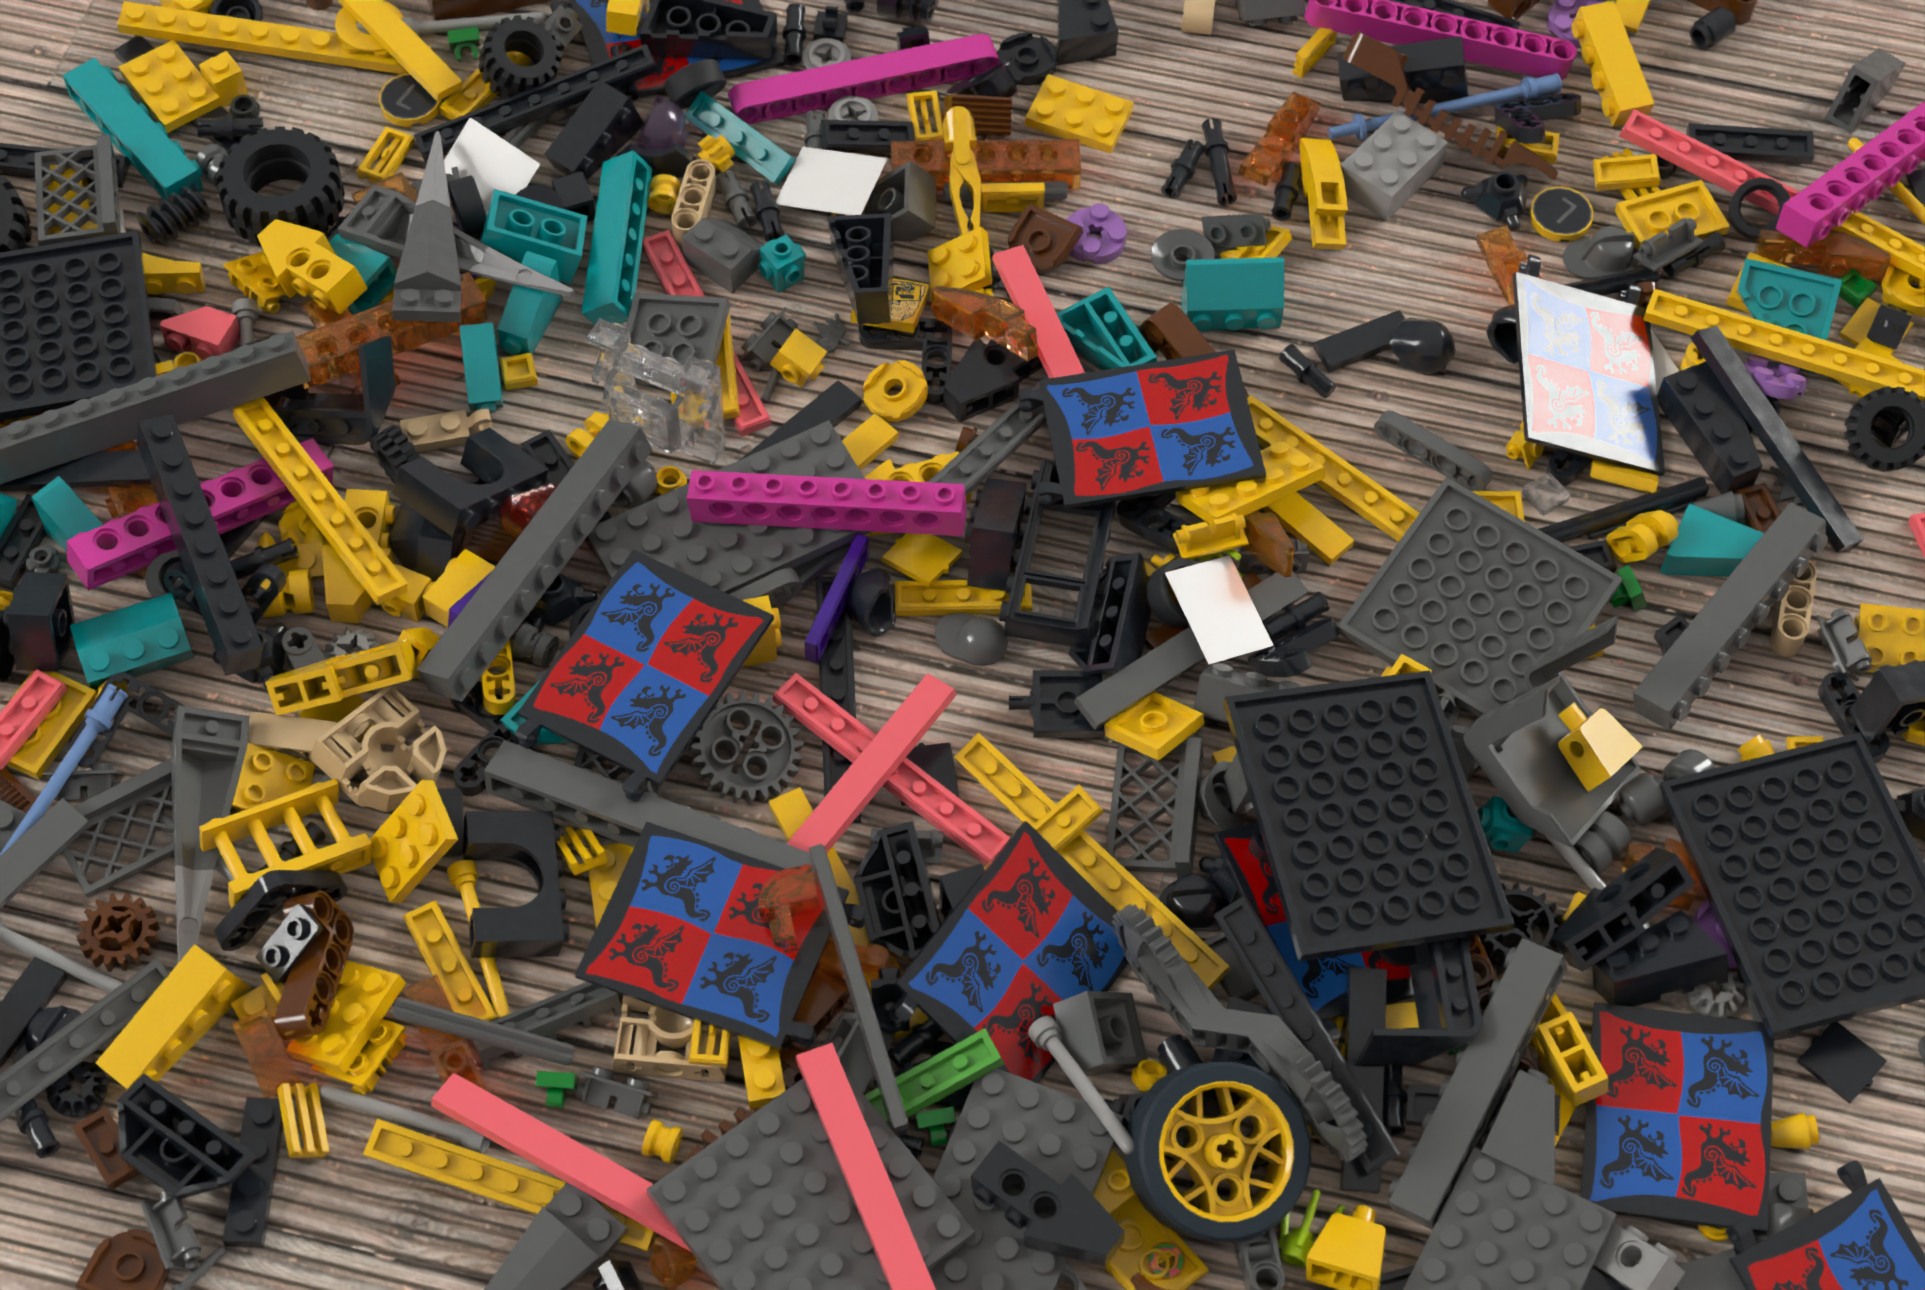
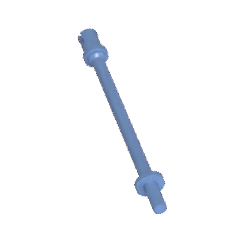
M1558 73L1535 79L1531 76L1525 77L1518 86L1437 103L1430 115L1433 117L1438 116L1441 109L1453 113L1520 97L1526 99L1560 93L1562 81ZM1359 113L1354 114L1352 123L1328 128V137L1330 140L1356 135L1358 140H1366L1367 132L1377 130L1394 113L1370 119H1364L1362 114ZM1412 115V117H1409L1414 121L1418 120V117Z
M108 684L94 708L87 710L84 715L86 717L85 728L0 855L43 817L97 734L111 728L113 725L111 722L112 718L128 698V695L120 689L111 701L117 692V687Z

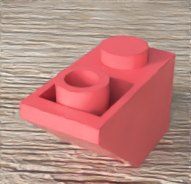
M209 306L162 320L159 325L165 345L178 352H193L202 360L210 356H218L233 351L241 338L237 316Z

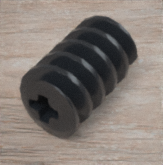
M190 183L191 189L186 186L179 189L180 196L177 193H171L169 195V202L165 199L159 200L158 209L150 205L147 208V215L143 212L136 214V219L142 231L151 243L154 244V240L157 239L163 245H166V233H169L175 239L178 238L176 230L178 226L185 232H188V220L196 226L200 225L199 214H202L206 219L211 218L204 197L193 183Z

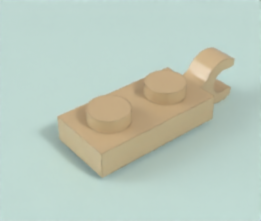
M466 409L400 420L402 433H405L408 441L413 443L416 452L465 445L468 436L489 427L493 429L489 409L477 410L469 417H467Z

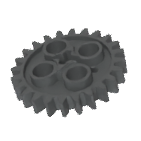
M744 691L740 692L737 700L733 698L730 692L727 693L724 698V704L720 700L693 738L692 741L695 744L690 746L688 753L698 756L692 761L691 766L702 767V771L697 778L701 780L709 777L711 780L707 788L709 791L716 786L721 788L719 798L722 799L730 792L733 793V803H737L741 795H745L748 805L752 804L755 795H758L762 802H766L769 792L777 797L781 792L780 785L788 788L792 782L789 776L795 777L798 773L799 768L794 764H800L803 755L796 751L801 750L804 742L794 740V738L798 736L801 730L800 728L789 727L794 719L793 715L785 718L781 716L784 705H780L776 709L771 707L772 697H769L762 703L759 702V692H755L751 700H747ZM730 720H740L744 724L745 729H735L730 724ZM759 722L760 728L749 747L747 755L738 772L733 773L731 769L741 752L745 740L754 723ZM768 735L773 737L777 745L769 746L765 744L762 736ZM715 750H726L731 759H720L716 755ZM753 764L758 766L762 771V775H752L748 771L747 765Z

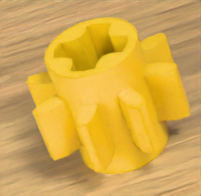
M708 135L698 143L702 150L696 154L697 158L711 162L715 170L717 169L719 172L723 171L724 173L726 172L725 170L734 165L730 158L735 154V151L722 135L716 139Z

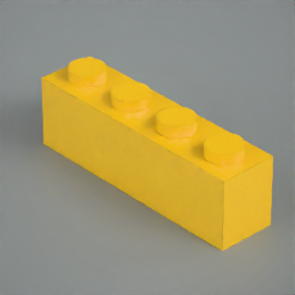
M1614 0L1580 7L1574 21H1572V34L1575 39H1578L1582 48V59L1585 64H1588L1591 71L1592 85L1600 94L1604 115L1608 116L1612 127L1626 124L1634 109L1649 116L1655 103Z

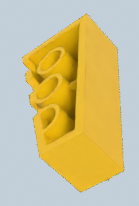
M194 944L97 1060L96 1064L127 1090L143 1074H146L158 1083L160 1078L232 1008L230 1003L244 996L252 987L217 959Z

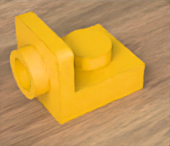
M267 972L260 976L263 985L230 1003L250 1037L275 1024V1014L284 990V985L282 983H273Z

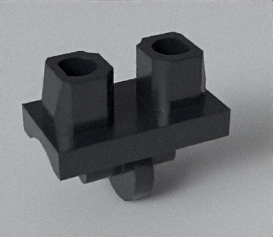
M880 968L879 979H871V999L880 1030L889 1035H893L900 1030L910 1031V1018L907 1021L896 1023L888 1016L889 1009L904 995L894 984L901 976L900 968Z

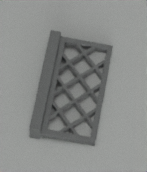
M110 134L97 136V145L34 153L39 246L121 233L116 156ZM93 157L85 166L77 163L81 158ZM43 163H60L53 170H49L43 166ZM69 168L76 171L69 179L61 176ZM85 177L94 180L86 188L78 185ZM53 181L61 184L53 192L45 189ZM69 190L78 193L70 201L62 198ZM86 199L95 202L87 210L79 206ZM54 203L62 206L55 214L46 211ZM70 212L79 215L72 223L63 220ZM87 221L97 225L95 229H80ZM55 225L63 228L58 234L46 235V232Z
M1187 737L1186 743H1180L1168 753L1180 755L1179 763L1169 771L1158 760L1143 753L1141 754L1146 760L1132 770L1125 763L1126 753L1141 752L1118 742L1106 851L1114 858L1115 850L1127 842L1137 853L1128 860L1115 859L1127 871L1177 873L1178 879L1184 875L1193 874L1199 813L1196 794L1197 787L1202 781L1204 762L1201 738ZM1153 765L1162 776L1148 786L1139 775ZM1134 780L1143 791L1129 801L1121 791L1123 787ZM1169 781L1176 788V794L1164 802L1155 791ZM1150 796L1159 807L1145 817L1135 806ZM1131 811L1140 821L1125 832L1118 824V819ZM1166 812L1173 819V825L1161 833L1151 822ZM1146 827L1156 838L1141 848L1132 837ZM1170 836H1172L1171 843L1167 840ZM1162 843L1170 851L1169 861H1154L1148 854Z
M171 758L74 806L90 823V826L77 838L84 837L92 840L86 855L71 852L68 846L62 852L87 898L174 855V836L171 844L163 848L151 846L156 830L173 833V826L159 823L164 809H173L172 801H168L172 791ZM147 803L158 806L153 821L136 818L138 808ZM113 820L125 822L119 838L102 834L107 823ZM132 824L150 828L144 844L126 840ZM99 841L116 845L110 861L93 857ZM123 847L141 851L136 862L130 865L118 863ZM76 860L83 862L81 868L79 867ZM94 864L106 867L107 870L104 878L89 885L85 878L89 865Z

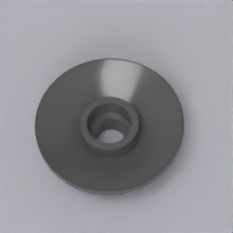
M1175 229L1165 232L1156 239L1151 250V260L1156 270L1164 277L1179 282H1184L1186 260L1215 259V251L1210 241L1202 234L1188 229Z

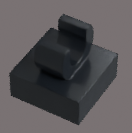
M826 6L825 12L818 11L813 31V41L830 38L844 43L848 26V14H839L838 7Z
M913 26L903 28L901 32H896L898 51L930 44L929 31L926 27L915 29Z
M609 1259L598 1267L602 1277L593 1283L594 1289L643 1290L630 1262Z

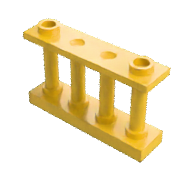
M336 778L326 782L314 783L304 790L224 818L212 819L205 825L199 826L200 848L202 852L217 847L234 879L228 882V898L231 908L236 905L259 877L273 870L335 871L341 875L371 864L372 843L366 832L354 837L350 836L334 808V805L338 804L339 783ZM320 811L337 843L321 849L316 848L300 817ZM286 823L303 855L288 861H282L266 831L267 829ZM250 835L255 840L269 867L252 874L247 873L232 844L233 841Z

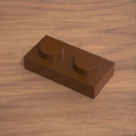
M106 1106L72 1126L110 1191L140 1174V1172L121 1159L118 1125Z

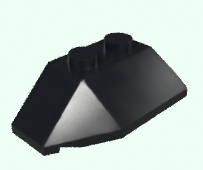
M452 472L447 473L451 477L466 483L483 484V480L476 476ZM402 501L389 539V546L402 567L431 578L432 582H436L445 572L449 561L459 556V550L466 531L451 537Z
M1140 552L1110 557L1105 564L1106 568L1100 573L1099 591L1094 599L1093 618L1088 626L1087 647L1083 649L1070 646L1068 654L1087 675L1118 671L1142 657L1152 610L1147 599L1148 577L1144 559Z
M910 821L878 830L873 839L874 843L866 853L854 876V882L860 906L865 909V915L867 916L865 928L869 944L912 962L940 927L941 920L914 822Z
M143 1074L117 1100L121 1159L176 1200L229 1186L256 1158V1154L146 1074Z

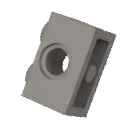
M1613 1223L1593 1265L1603 1275L1629 1290H1674L1685 1274V1271L1674 1262L1677 1257L1674 1252L1657 1242L1655 1247H1652L1646 1243L1649 1238L1630 1224L1625 1230L1616 1223ZM1639 1259H1641L1640 1262H1639L1636 1266H1634L1635 1263H1636Z

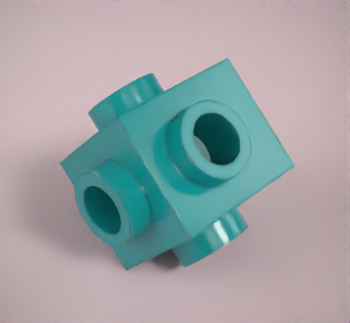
M787 234L776 240H771L759 248V271L777 293L805 279V252L798 243L794 244Z
M1493 795L1483 807L1477 810L1488 846L1495 850L1516 854L1532 837V828L1518 820L1502 797Z

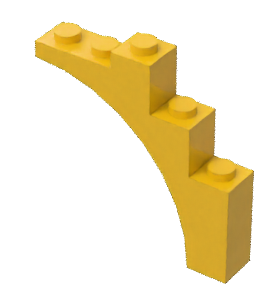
M50 165L49 170H53L58 165ZM69 168L61 176L69 179L76 171ZM87 177L81 180L78 185L86 188L89 185ZM53 181L47 186V190L53 192L61 184ZM69 190L62 198L70 201L78 193ZM86 199L79 206L87 210L90 207L89 199ZM54 203L46 211L55 214L62 206ZM70 212L63 220L72 223L79 215ZM87 221L80 229H95L97 225ZM55 225L46 232V235L58 234L63 228ZM142 252L147 294H191L205 292L206 280L200 262L174 261Z

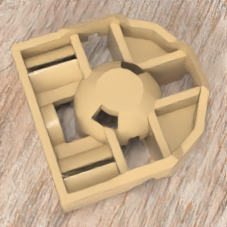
M389 685L317 738L310 759L331 779L336 778L339 788L357 805L390 812L395 811L417 786L408 777L410 774L419 781L434 780L435 785L437 784L447 750L441 731L436 726L427 731L424 728L425 724L420 720V711L393 685ZM371 723H372L374 726H372V727L365 733V735H364V737H363L362 745H361L356 739H357L358 737H360V736L369 728V726H370ZM413 732L418 739L413 744L407 746L404 737ZM389 744L395 746L393 752H382L381 745ZM364 769L369 777L361 783L359 790L356 787L353 789L350 786L351 782L349 780Z
M625 995L623 996L622 1015L618 1025L612 1062L613 1072L725 1083L727 1068H720L719 1065L689 1064L694 1020L691 1021L688 1017ZM630 1011L648 1012L650 1018H631L629 1013ZM703 1023L699 1054L706 1053L709 1025H704ZM717 1028L714 1055H719L722 1030ZM657 1043L672 1049L686 1047L685 1056L673 1051H659L656 1053Z

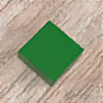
M1851 268L1840 278L1842 284L1839 297L1857 309L1867 297L1869 298L1876 292L1878 285L1856 269Z

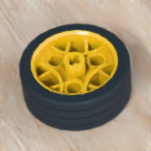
M1209 1062L1174 1070L1158 1080L1143 1095L1130 1118L1127 1132L1133 1139L1134 1151L1132 1154H1125V1164L1131 1186L1143 1207L1159 1223L1178 1234L1216 1242L1242 1241L1261 1235L1286 1217L1297 1204L1307 1184L1311 1166V1138L1305 1117L1294 1097L1275 1078L1258 1068L1237 1062ZM1214 1088L1221 1115L1203 1118L1202 1091ZM1229 1092L1242 1098L1234 1107ZM1188 1099L1189 1114L1179 1109ZM1244 1117H1248L1253 1123V1132L1247 1138L1240 1131V1123ZM1181 1126L1187 1128L1190 1133V1141L1184 1148L1178 1145L1175 1137L1177 1130ZM1270 1141V1151L1263 1148L1264 1144ZM1164 1154L1174 1159L1167 1167L1164 1162ZM1256 1156L1269 1162L1264 1181L1250 1178L1251 1168ZM1184 1167L1192 1177L1195 1185L1179 1194L1171 1179ZM1223 1179L1229 1183L1231 1188L1230 1195L1226 1200H1221L1217 1195V1185ZM1249 1186L1259 1188L1252 1198H1250ZM1198 1195L1200 1210L1188 1203V1201Z

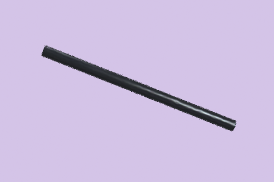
M1695 499L1662 511L1673 514L1687 509L1689 503L1693 505V502L1698 501ZM1628 521L1588 533V538L1592 540L1610 534L1617 528L1626 526Z

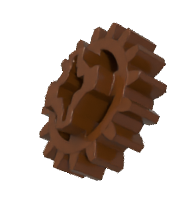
M126 893L122 900H117L115 894H110L109 902L106 904L100 899L96 900L98 909L95 911L86 909L84 912L88 921L78 922L81 933L77 935V940L80 946H82L81 951L86 959L90 958L96 968L104 962L108 972H112L115 964H120L123 971H127L128 962L133 961L136 965H141L139 956L142 954L151 956L153 952L149 944L159 943L156 931L160 930V925L157 918H155L156 915L151 906L147 907L141 897L133 903L130 893Z

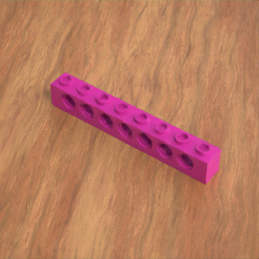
M1925 102L1918 105L1785 202L1775 229L1803 246L1809 247L1818 239L1823 240L1835 226L1840 227L1851 214L1859 213L1871 199L1876 200L1887 187L1895 186L1906 173L1911 174L1918 164L1925 161Z
M312 438L300 443L333 486L334 465L315 440ZM264 457L242 468H235L223 476L200 483L219 534L249 523L296 501L295 497ZM159 502L150 506H143L134 513L119 519H112L98 528L78 533L73 538L67 540V562L88 591L150 565L152 560L162 553L177 551Z
M691 470L686 497L692 522L963 536L967 509L964 484Z

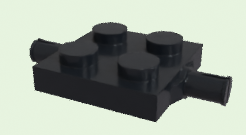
M1033 670L1030 696L1009 695V710H1030V715L1033 719L1034 738H1104V724L1094 730L1074 703L1078 696L1103 681L1102 673L1087 675L1084 671Z

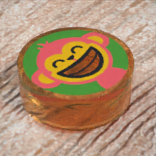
M1171 1242L1155 1244L1151 1249L1162 1250L1170 1260L1169 1271L1162 1279L1168 1280L1179 1276L1185 1266L1184 1253L1176 1244ZM1158 1254L1147 1256V1266L1152 1274H1159L1164 1271L1166 1262L1162 1256Z

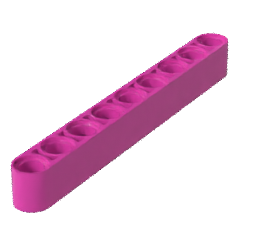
M1309 0L1304 14L1307 23L1316 28L1332 29L1334 32L1352 36L1358 30L1379 42L1393 45L1462 36L1465 61L1537 77L1558 73L1561 80L1565 79L1577 54L1576 47L1564 39L1389 0Z
M977 34L740 83L728 91V98L733 113L750 125L803 114L811 110L827 109L838 99L847 96H860L870 100L966 80L992 69L1000 63L991 37L986 34Z

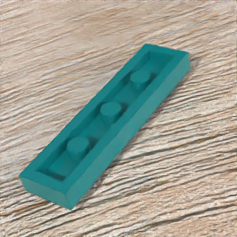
M700 91L684 115L687 120L715 139L722 135L733 147L735 155L777 185L781 183L796 161L790 154L702 91Z

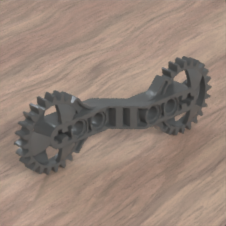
M1129 904L1112 916L1114 919L1112 924L1116 928L1113 931L1119 938L1117 942L1124 949L1125 952L1123 954L1140 982L1146 985L1147 991L1149 993L1152 992L1156 1001L1161 1003L1195 1046L1248 1053L1264 1073L1275 1078L1294 1097L1305 1117L1307 1126L1311 1129L1312 1135H1317L1323 1147L1327 1145L1331 1155L1336 1154L1340 1161L1342 1159L1345 1162L1351 1161L1366 1151L1365 1147L1368 1144L1364 1139L1367 1136L1361 1130L1364 1126L1356 1118L1358 1113L1353 1109L1350 1098L1346 1096L1341 1085L1333 1081L1331 1072L1324 1070L1321 1061L1314 1059L1312 1053L1308 1052L1279 1016L1225 1009L1182 958L1171 942V939L1163 935L1161 926L1157 927L1151 916L1147 917L1144 909L1139 910L1136 904L1133 906Z

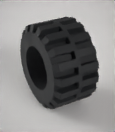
M514 15L513 20L506 17L501 20L500 24L496 22L492 26L491 31L488 32L480 52L479 72H483L482 79L484 83L491 84L489 89L493 93L499 91L501 93L500 97L503 99L553 81L560 67L562 52L559 51L561 47L559 40H553L555 33L552 30L547 31L545 29L546 24L540 21L539 24L533 22L534 18L527 16V19L523 20L521 15ZM506 53H523L533 61L534 66L525 67L517 65L508 58Z
M1882 387L1864 395L1852 406L1849 411V417L1845 420L1844 426H1847L1844 436L1845 440L1848 439L1850 446L1847 447L1850 453L1853 452L1857 456L1855 459L1858 462L1868 465V468L1873 470L1879 469L1889 472L1914 464L1925 455V400L1921 401L1917 398V393L1905 391L1903 387ZM1880 411H1896L1906 420L1908 435L1901 446L1886 449L1874 441L1870 432V424L1872 418Z

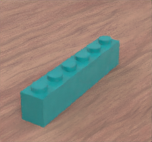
M94 57L62 75L71 99L104 135L110 134L112 144L123 156L129 157L131 165L162 199L169 202V195L173 192L180 196L179 189L183 186L191 189L190 183H193L200 192L204 190L200 179L203 172L194 159L189 160L185 156V152L177 140L171 141L168 138L163 125L159 121L154 122L151 119L150 113L143 103L137 104L134 101L129 88L125 84L120 85L117 82L113 71L108 66L103 67Z
M634 150L606 160L602 165L581 312L601 331L627 322L633 297L636 293L652 168Z

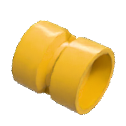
M309 568L290 570L287 576H285L286 585L264 613L265 619L283 617L289 610L295 615L315 612L314 590ZM266 579L261 587L266 590L271 582Z

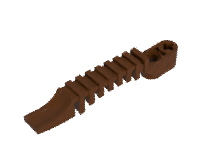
M1356 30L1342 59L1395 86L1397 93L1391 104L1398 108L1403 101L1405 115L1418 117L1417 122L1423 125L1428 123L1432 126L1430 130L1436 133L1439 131L1445 134L1444 138L1452 141V139L1458 141L1457 146L1463 149L1468 147L1472 150V155L1478 157L1480 154L1486 158L1484 162L1489 165L1495 163L1503 168L1511 164H1527L1553 180L1556 179L1558 172L1549 163L1516 141L1512 142L1504 159L1497 154L1508 133L1501 130L1491 150H1488L1484 145L1492 132L1489 129L1484 128L1478 141L1475 142L1470 138L1476 126L1469 124L1464 134L1457 131L1462 120L1454 117L1450 126L1444 123L1449 112L1441 109L1437 118L1431 116L1430 114L1437 102L1430 99L1425 107L1419 105V102L1425 90L1417 87L1416 91L1413 92L1408 88L1403 68L1409 57Z
M818 969L812 977L794 1021L813 1026L817 1037L845 1006L850 997L849 989L825 970ZM791 1040L792 1046L787 1052L784 1049L779 1050L785 1091L803 1079L796 1061V1055L812 1050L811 1047L803 1046ZM739 1107L733 1114L737 1125L761 1108L750 1109V1112L746 1113ZM725 1119L718 1125L722 1135L734 1128ZM706 1129L701 1135L704 1147L701 1148L697 1145L684 1162L713 1143L718 1137Z

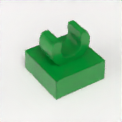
M478 27L447 31L450 49H455L454 54L458 62L462 61L461 51L466 48L472 51L474 60L478 59L477 46L481 45Z
M1630 565L1618 569L1617 574L1623 579L1621 585L1610 599L1613 607H1620L1628 601L1634 612L1647 607L1643 591Z
M537 1071L536 1086L548 1088L546 1106L564 1108L565 1090H577L579 1075L575 1073Z
M953 1106L913 1115L915 1130L928 1128L930 1146L947 1143L944 1125L956 1122Z

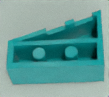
M1109 286L1056 313L1073 349L1100 370L1157 362L1156 355Z

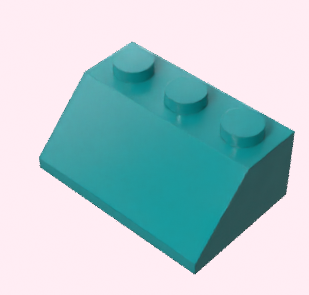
M494 189L480 242L520 264L527 251L557 260L560 281L572 284L582 257L587 216Z
M1284 257L1186 260L1181 298L1182 311L1198 331L1281 328L1284 312Z
M172 593L70 625L87 683L94 690H98L102 683L116 673H126L137 677L194 658Z

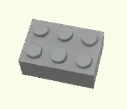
M1397 110L1341 164L1346 195L1387 221L1442 167L1448 142Z

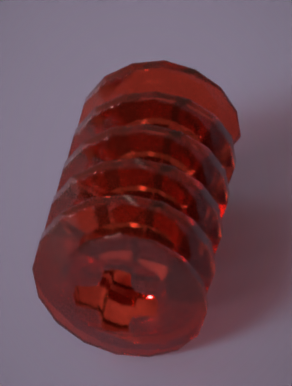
M551 483L509 496L504 501L500 514L505 530L512 536L519 537L559 484Z

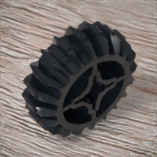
M1517 882L1509 890L1502 883L1501 885L1514 921V926L1511 931L1478 935L1491 965L1497 966V975L1502 974L1504 969H1507L1504 967L1506 957L1512 947H1518L1522 938L1535 943V936L1532 932L1537 926L1541 931L1543 940L1539 945L1560 953L1559 948L1551 937L1560 927L1563 920L1562 915L1554 914L1557 908L1556 903L1545 904V893L1540 894L1538 897L1533 894V886L1528 887L1526 891H1522Z

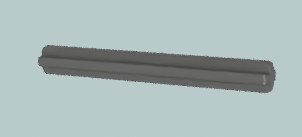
M397 997L393 1005L392 1016L396 1019L569 1066L574 1057L575 1047L568 1043L403 997Z

